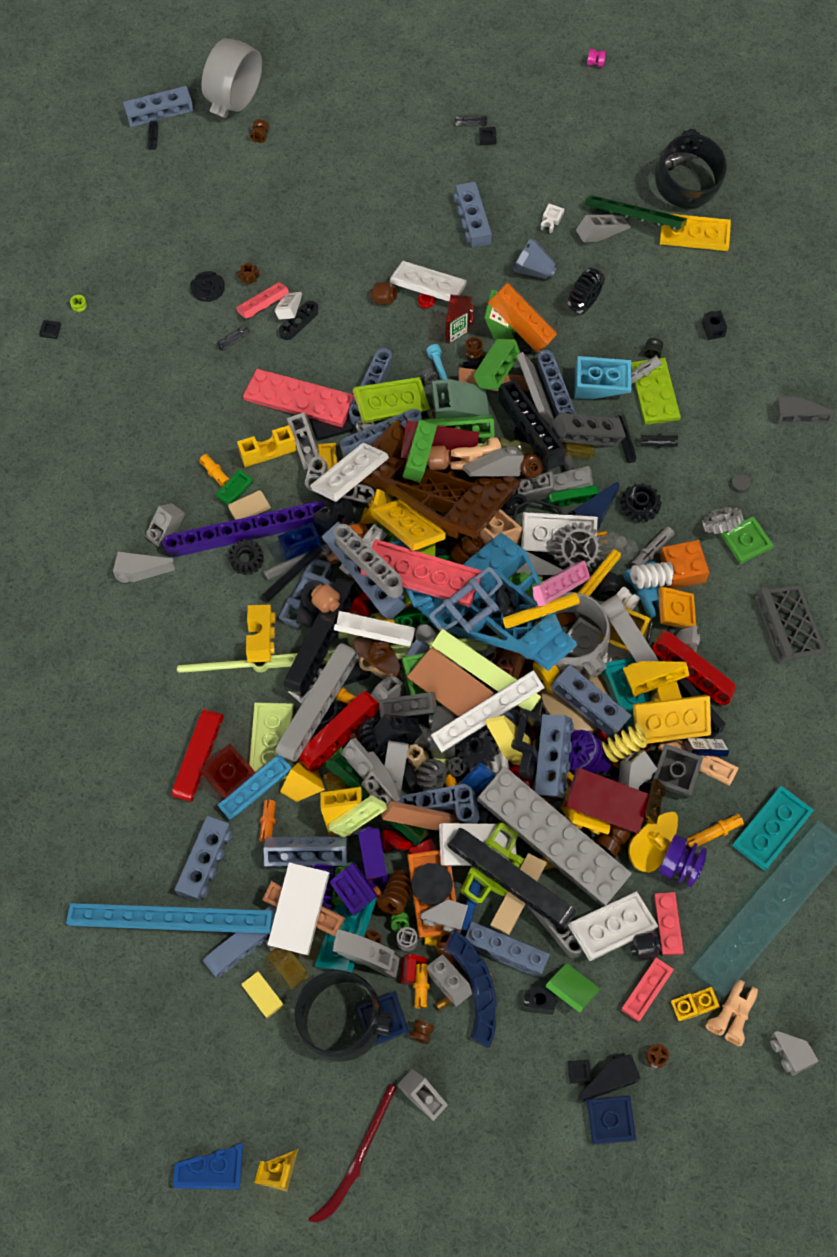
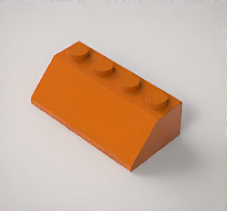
M509 282L488 302L536 353L540 352L557 335L555 329Z

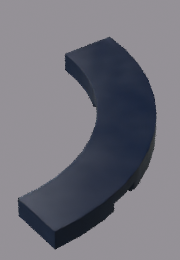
M452 930L444 950L450 953L462 966L472 987L475 1002V1018L470 1038L482 1046L490 1048L496 1028L495 1007H497L494 984L483 958H480L472 943L457 930Z

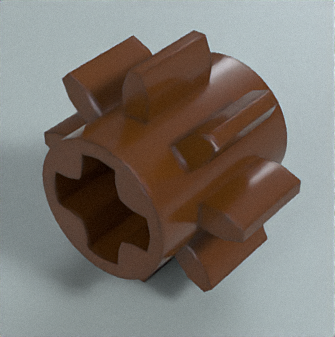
M250 263L241 265V270L238 271L241 283L245 282L248 285L257 282L256 277H260L257 266H253Z

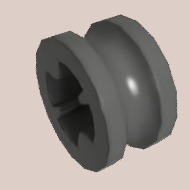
M427 368L420 375V379L424 381L425 385L431 384L432 381H436L438 378V374L434 372L433 368Z

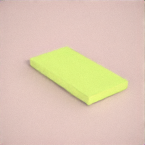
M254 703L249 778L278 755L276 754V747L293 720L294 704ZM284 758V759L287 761V763L290 765V760L287 759V758Z

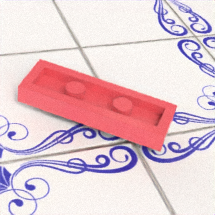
M278 282L237 306L236 309L244 318H250L258 311L268 308L270 304L281 300L285 295L289 294L288 288Z
M675 892L654 894L662 956L683 955Z
M656 957L621 1011L637 1022H640L674 969Z

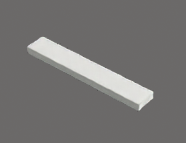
M533 670L431 734V737L442 753L487 725L486 719L503 715L544 689V686Z

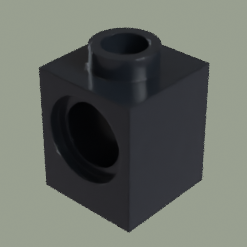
M721 310L710 311L704 314L702 325L707 339L713 340L725 337L727 325Z
M530 987L529 993H525L524 1006H528V1012L553 1015L555 993L548 988ZM540 996L544 998L545 1003L537 1005L534 1002V998Z

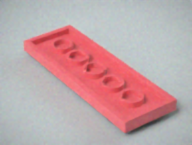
M256 369L243 395V399L294 415L304 412L309 419H315L342 428L355 398L353 394L261 369Z
M378 539L374 540L371 547L400 575L403 587L444 600L446 598L449 599L468 584L469 579L475 578L482 572L478 569ZM362 569L360 570L362 575L368 576ZM483 576L477 580L479 584L481 583ZM475 589L460 599L457 604L470 607L476 594Z

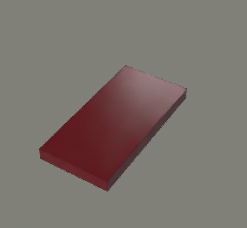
M406 420L400 457L408 458L418 422ZM437 425L432 446H445L447 450H450V453L455 448L475 447L478 443L479 432ZM451 456V462L460 461V457Z
M576 768L564 807L639 834L649 794L587 770Z

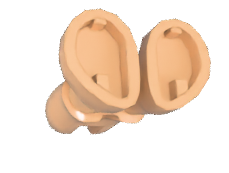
M497 437L490 438L485 446L477 445L475 447H461L451 450V456L460 457V461L451 462V469L463 470V465L501 448L499 439Z
M740 979L733 985L726 1003L722 1005L721 1013L718 1017L709 1019L705 1026L708 1031L721 1036L725 1033L730 1018H735L725 1035V1039L736 1046H742L744 1043L745 1020H748L749 1011L758 994V989L752 986L746 995V999L739 997L745 983Z

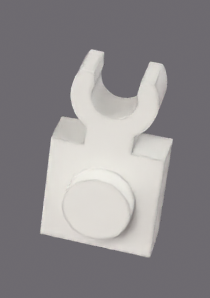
M548 204L542 217L541 230L543 231L544 227H550L549 233H552L554 224L559 225L564 214V208Z

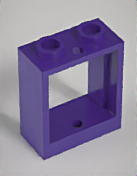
M367 827L358 832L365 877L372 888L376 886L378 888H385L387 885V873L379 828Z

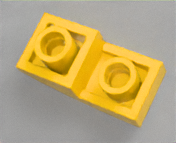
M534 661V672L539 679L544 681L547 693L554 695L555 692L550 688L561 675L558 667L555 664L547 671Z
M712 987L671 1001L679 1022L721 1008Z

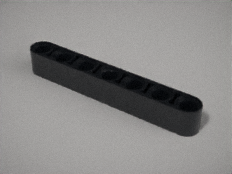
M344 578L336 580L332 588L340 594L338 601L340 605L334 612L330 610L327 613H323L320 610L284 679L283 686L286 691L301 695L307 693L338 631L334 630V626L337 624L339 611L348 613L354 599L358 595L359 584L356 581Z
M458 828L447 843L450 850L558 928L565 930L577 913L571 905L465 829Z

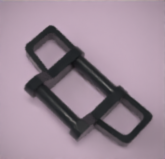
M538 701L532 711L520 709L518 713L519 722L511 747L523 753L519 773L524 781H533L537 770L542 714L548 715L543 701ZM527 722L530 723L535 732L533 746L523 741Z

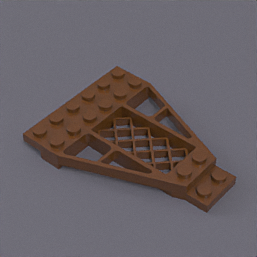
M389 457V459L361 481L395 496L439 526L446 535L458 538L461 534L477 538L520 485V480L512 476H471L479 477L474 483L454 477L455 475H469L464 470L451 469V464H448V467L443 470H430L428 465H426L424 475L419 483L403 478L407 459ZM431 509L440 511L442 513H445L446 515L442 517L434 511H432Z

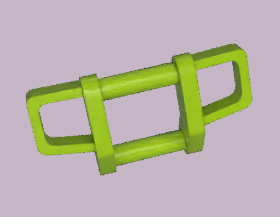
M504 823L496 824L489 838L486 839L485 844L516 867L522 866L524 859L511 852L518 834ZM500 830H503L510 836L506 849L494 841ZM475 867L470 868L461 888V893L474 903H482L490 891L506 896L507 890ZM473 879L485 887L479 897L469 892V886Z

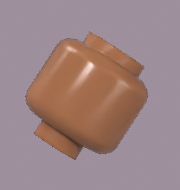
M431 446L427 461L428 468L430 470L446 469L448 464H451L450 450H447L445 446Z
M328 584L318 585L311 594L312 603L323 613H327L330 610L334 612L340 605L338 602L340 594Z

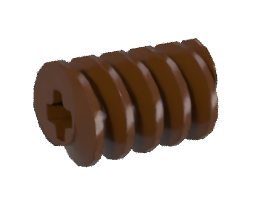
M397 870L391 874L378 902V907L383 912L392 915L403 913L412 891L411 879L406 872Z

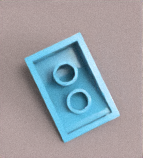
M577 357L574 398L592 400L631 393V360Z

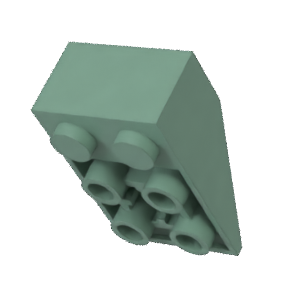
M451 379L432 381L435 419L489 415L486 389L479 388L478 385Z

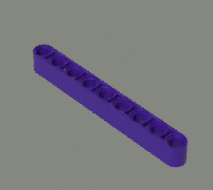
M317 501L170 534L163 540L164 549L169 557H178L236 544L239 540L243 542V539L249 541V539L253 540L315 526L313 514L323 508L325 504Z

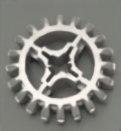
M574 522L572 523V528L567 524L565 525V530H559L562 536L555 535V538L559 541L552 543L553 546H557V549L552 550V552L558 553V556L554 559H561L558 565H565L564 570L576 564L570 561V559L577 555L585 559L588 571L591 570L590 565L592 567L596 566L594 560H601L597 554L603 553V550H598V546H603V543L597 542L601 536H594L597 530L593 529L590 531L591 525H587L584 528L583 522H580L579 525ZM574 532L584 534L585 537L576 540L570 535ZM565 541L569 545V550L566 554L564 550ZM589 541H590V544H591L590 555H589V552L587 551V545H588ZM580 544V546H579V550H580V551H575L576 548H577L575 545Z

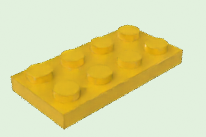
M672 214L687 218L686 226L680 230L671 229L668 225L661 226L660 245L720 251L729 250L731 220Z
M401 500L371 509V516L413 551L445 539V532Z
M708 695L633 704L634 730H636L635 723H639L647 736V744L711 735L710 696Z

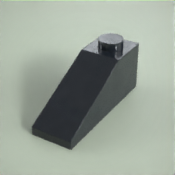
M620 1053L613 1056V1060L606 1065L578 1096V1104L585 1102L587 1099H593L638 1083L641 1077L632 1055Z

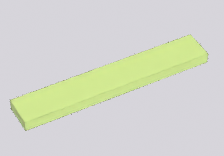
M444 629L441 630L431 644L435 649L498 692L517 681L514 677ZM536 693L518 706L532 711L541 696Z

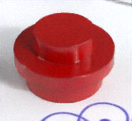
M421 293L418 297V304L422 308H431L435 304V297Z

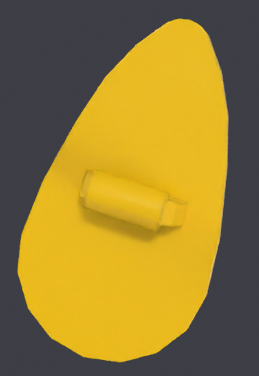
M667 812L661 814L658 817L657 824H646L640 829L639 834L636 833L632 838L628 854L631 863L636 869L648 873L655 871L661 866L677 831V813Z

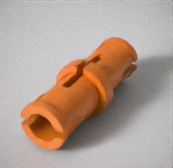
M268 800L263 802V814L259 821L261 823L259 840L265 842L266 837H272L273 825L276 824V819L274 818L276 801L269 800V803Z

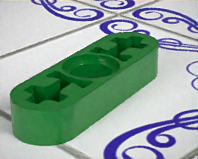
M589 486L549 494L546 499L547 503L564 507L570 506L572 503H585L600 492L597 486Z

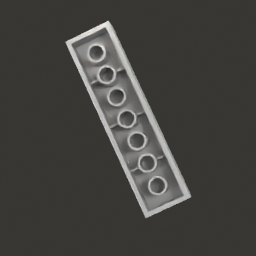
M505 766L476 800L502 823L515 831L522 840L602 907L608 904L632 874Z

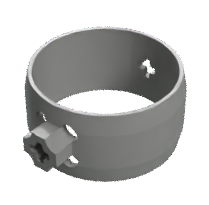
M229 38L220 40L214 46L208 56L202 75L203 96L212 103L210 112L226 118L229 110L239 112L248 106L256 93L262 73V57L258 50L244 42Z
M567 592L558 598L570 595L574 592ZM577 593L580 600L579 604L554 613L574 612L589 617L601 629L604 640L593 652L581 657H563L556 666L560 673L571 665L579 670L582 675L586 673L589 678H595L606 669V664L602 659L609 646L610 624L604 609L597 601L587 595ZM532 621V626H536L540 621Z

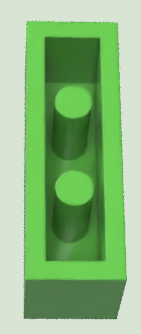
M497 339L474 373L479 388L498 390L516 362L517 355L520 354L516 340Z
M419 420L403 478L421 482L437 425Z

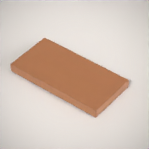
M434 647L430 648L407 676L410 681L426 693L435 692L436 700L457 717H460L494 695V692Z

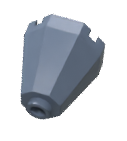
M530 238L512 270L519 274L547 279L548 276L552 277L557 268L554 267L556 262L536 240Z

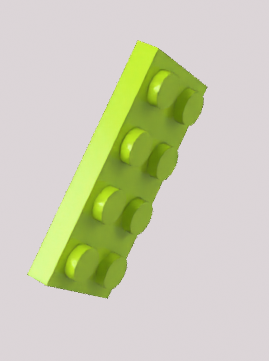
M659 358L662 365L651 371L647 377L644 376L634 382L644 425L678 421L681 418L666 358ZM649 360L631 362V372L638 368L639 364H644Z
M420 377L354 387L353 389L363 423L386 420L411 409H418L421 414L430 411Z

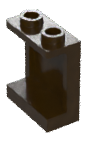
M613 777V781L618 782L619 777ZM653 779L652 783H643L639 787L640 791L649 794L642 822L646 824H657L658 817L661 814L662 798L665 796V786L658 779Z

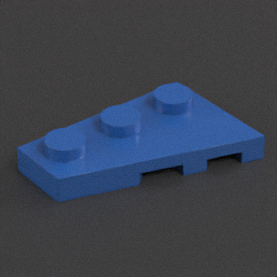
M243 1143L226 1150H218L216 1153L207 1156H198L176 1163L173 1188L240 1190Z

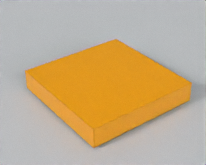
M660 587L658 589L660 624L683 629L696 626L694 594Z

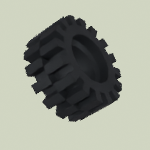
M243 539V543L239 540L237 545H232L233 549L230 548V564L234 571L237 570V573L243 572V575H246V572H249L251 575L253 570L257 572L258 567H262L264 562L261 546H258L256 541L253 544L251 539H249V542ZM244 552H250L254 556L249 562H242L239 557Z

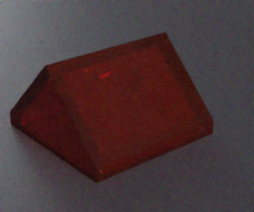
M230 743L199 768L211 788L224 799L228 798L256 773Z

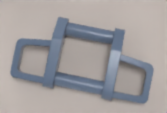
M318 559L309 563L310 565L301 575V581L292 596L287 599L279 615L282 623L295 628L301 625L296 623V619L291 620L286 618L291 608L299 610L300 600L298 599L305 584L317 581L323 585L334 586V583L328 580L332 571L330 563ZM315 566L325 568L322 576L312 574Z
M491 567L486 568L475 578L469 579L468 584L449 599L443 600V604L429 614V618L440 631L442 629L446 631L459 623L469 634L473 631V627L492 612L495 613L499 610V607L490 597L502 586L503 582ZM487 572L491 573L497 581V585L488 594L477 582ZM475 589L488 606L467 622L453 605L471 590ZM443 607H446L456 619L445 627H442L434 618V615Z

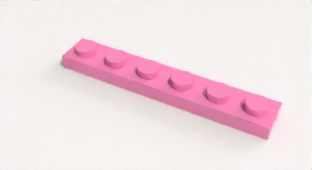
M585 560L577 562L532 587L533 597L537 601L538 607L548 604L589 580L590 575Z

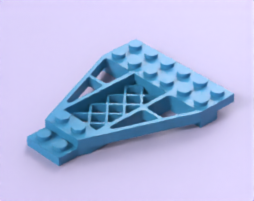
M502 532L463 564L464 566L481 571L491 567L502 580V585H507L513 590L520 611L538 606L537 602L525 593L534 583L540 584L526 551ZM527 563L532 573L530 577L518 586L508 580L512 574ZM489 572L484 574L480 586L488 594L497 585V581ZM476 592L470 607L457 603L453 606L462 617L468 612L476 616L484 609L480 608V604L485 602ZM493 594L490 598L494 602H497L496 597ZM431 596L432 601L417 606V609L429 618V614L443 604L442 601L444 599ZM443 607L434 615V618L442 627L456 620L446 607ZM492 612L473 627V631L469 634L463 628L452 626L446 630L449 633L520 653L525 658L536 661L547 671L577 646L576 641L562 631L555 613L528 621L527 627H518L517 625L514 628L504 629V616L502 613L501 618H492L494 613ZM532 621H540L536 626H532ZM484 626H488L503 640L477 632ZM527 633L521 639H517V634Z

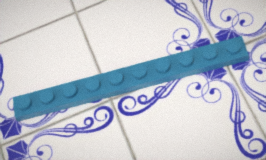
M70 903L66 923L68 926L270 934L273 912L267 910Z

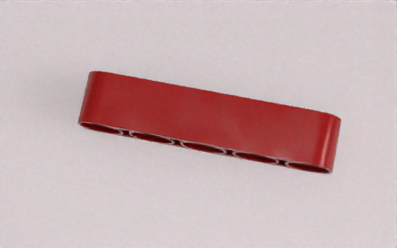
M662 631L652 647L653 652L665 662H686L689 676L685 677L718 704H729L736 691L734 682L672 633Z
M367 691L360 693L308 742L298 760L310 772L319 769L350 739L351 734L358 732L360 725L369 717L373 718L379 712V702Z
M207 709L202 710L173 786L172 797L193 802V795H196L201 781L199 778L203 776L207 765L206 760L207 758L209 759L214 746L212 743L216 741L219 733V724L223 722L222 713Z

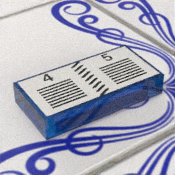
M686 738L685 740L688 751L696 755L728 756L729 749L723 739Z

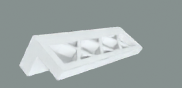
M339 611L337 624L334 626L336 631L408 647L412 646L415 633L414 627Z

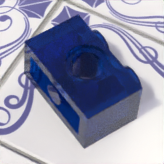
M312 522L277 536L279 547L286 562L312 550L317 544L321 547L320 537Z

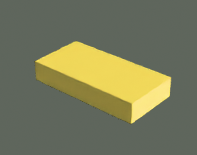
M259 971L241 984L266 1018L284 1006Z

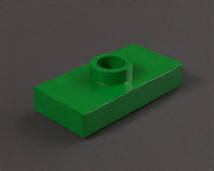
M239 469L215 496L228 506L235 502L254 481Z

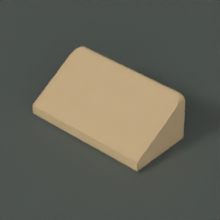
M260 490L228 505L234 520L258 515L271 508Z

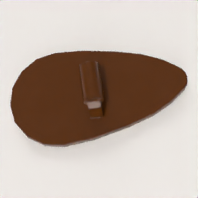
M358 636L354 639L353 647L355 651L367 662L385 674L393 677L399 675L400 663L388 642Z

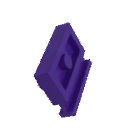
M350 863L346 869H343L329 882L353 915H357L374 898L378 897L355 863Z

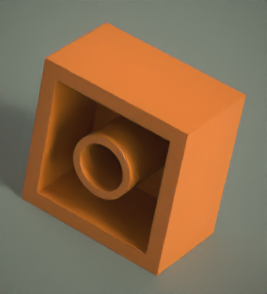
M699 540L662 547L660 560L665 563L671 562L674 571L669 588L677 589L707 582L710 572Z

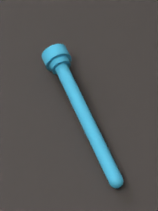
M433 344L426 349L428 357L434 360L440 380H448L440 359L442 354L441 348L438 344Z

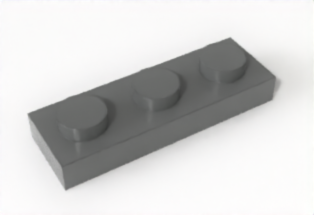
M435 692L379 700L381 718L385 714L408 717L437 713Z

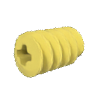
M635 723L636 730L631 726L628 727L629 734L622 730V737H620L616 733L614 735L615 741L611 737L607 738L608 744L602 741L603 749L612 762L616 763L619 761V758L624 759L626 755H631L633 751H639L640 747L645 748L647 746V736L639 723Z

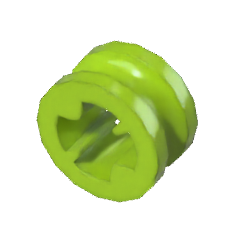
M74 295L70 299V304L74 311L80 312L85 310L87 303L84 296Z

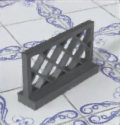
M797 585L771 590L768 587L761 588L755 599L779 663L783 664L792 659L825 654L826 650L801 586ZM796 591L799 599L796 601L787 595L790 592ZM771 595L781 597V603L779 604L774 601ZM785 600L794 605L792 611L782 606ZM796 607L804 610V618L794 613ZM779 610L789 615L787 620L779 617ZM791 617L801 622L799 627L789 623ZM803 624L811 628L812 632L810 634L800 629ZM785 627L795 631L793 637L785 633ZM797 634L807 638L805 644L795 639ZM812 641L816 643L818 649L813 650L810 647H808V642ZM792 643L802 649L801 652L793 653Z

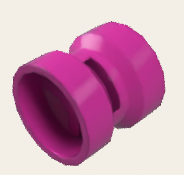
M590 48L587 65L592 66L596 64L598 67H604L606 51L601 50L599 52Z

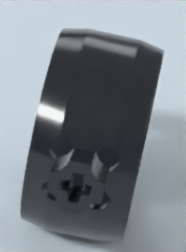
M696 129L683 131L682 135L673 139L664 148L657 161L655 184L659 193L666 201L680 208L693 209L703 206L716 195L724 182L727 170L725 155L713 140L700 135ZM680 152L700 157L711 168L715 179V186L703 191L682 187L670 176L665 158Z
M333 970L319 974L305 985L299 994L295 1006V1022L301 1039L316 1054L328 1060L350 1061L357 1059L374 1047L380 1035L390 1037L393 1031V1013L384 1012L381 999L375 989L364 978L352 972ZM343 982L356 983L367 988L372 998L373 1015L369 1028L363 1037L352 1046L342 1050L330 1051L316 1047L310 1038L307 1020L309 1010L317 996L326 988Z

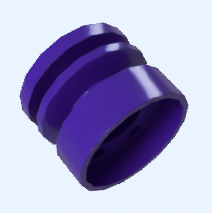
M576 730L571 733L572 750L569 753L568 760L570 770L575 772L576 768H581L595 773V771L607 772L611 767L612 761L607 757L602 741L586 730Z
M675 834L659 874L671 879L676 871L680 872L679 883H682L685 875L690 878L686 886L692 887L693 883L699 878L706 862L707 847L702 846L700 853L697 854L695 853L697 843H694L691 849L688 850L686 849L687 839Z

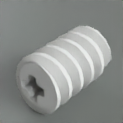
M671 562L633 565L630 576L632 582L639 589H642L643 586L645 588L650 586L657 587V585L663 587L664 584L667 586L671 585L674 571Z

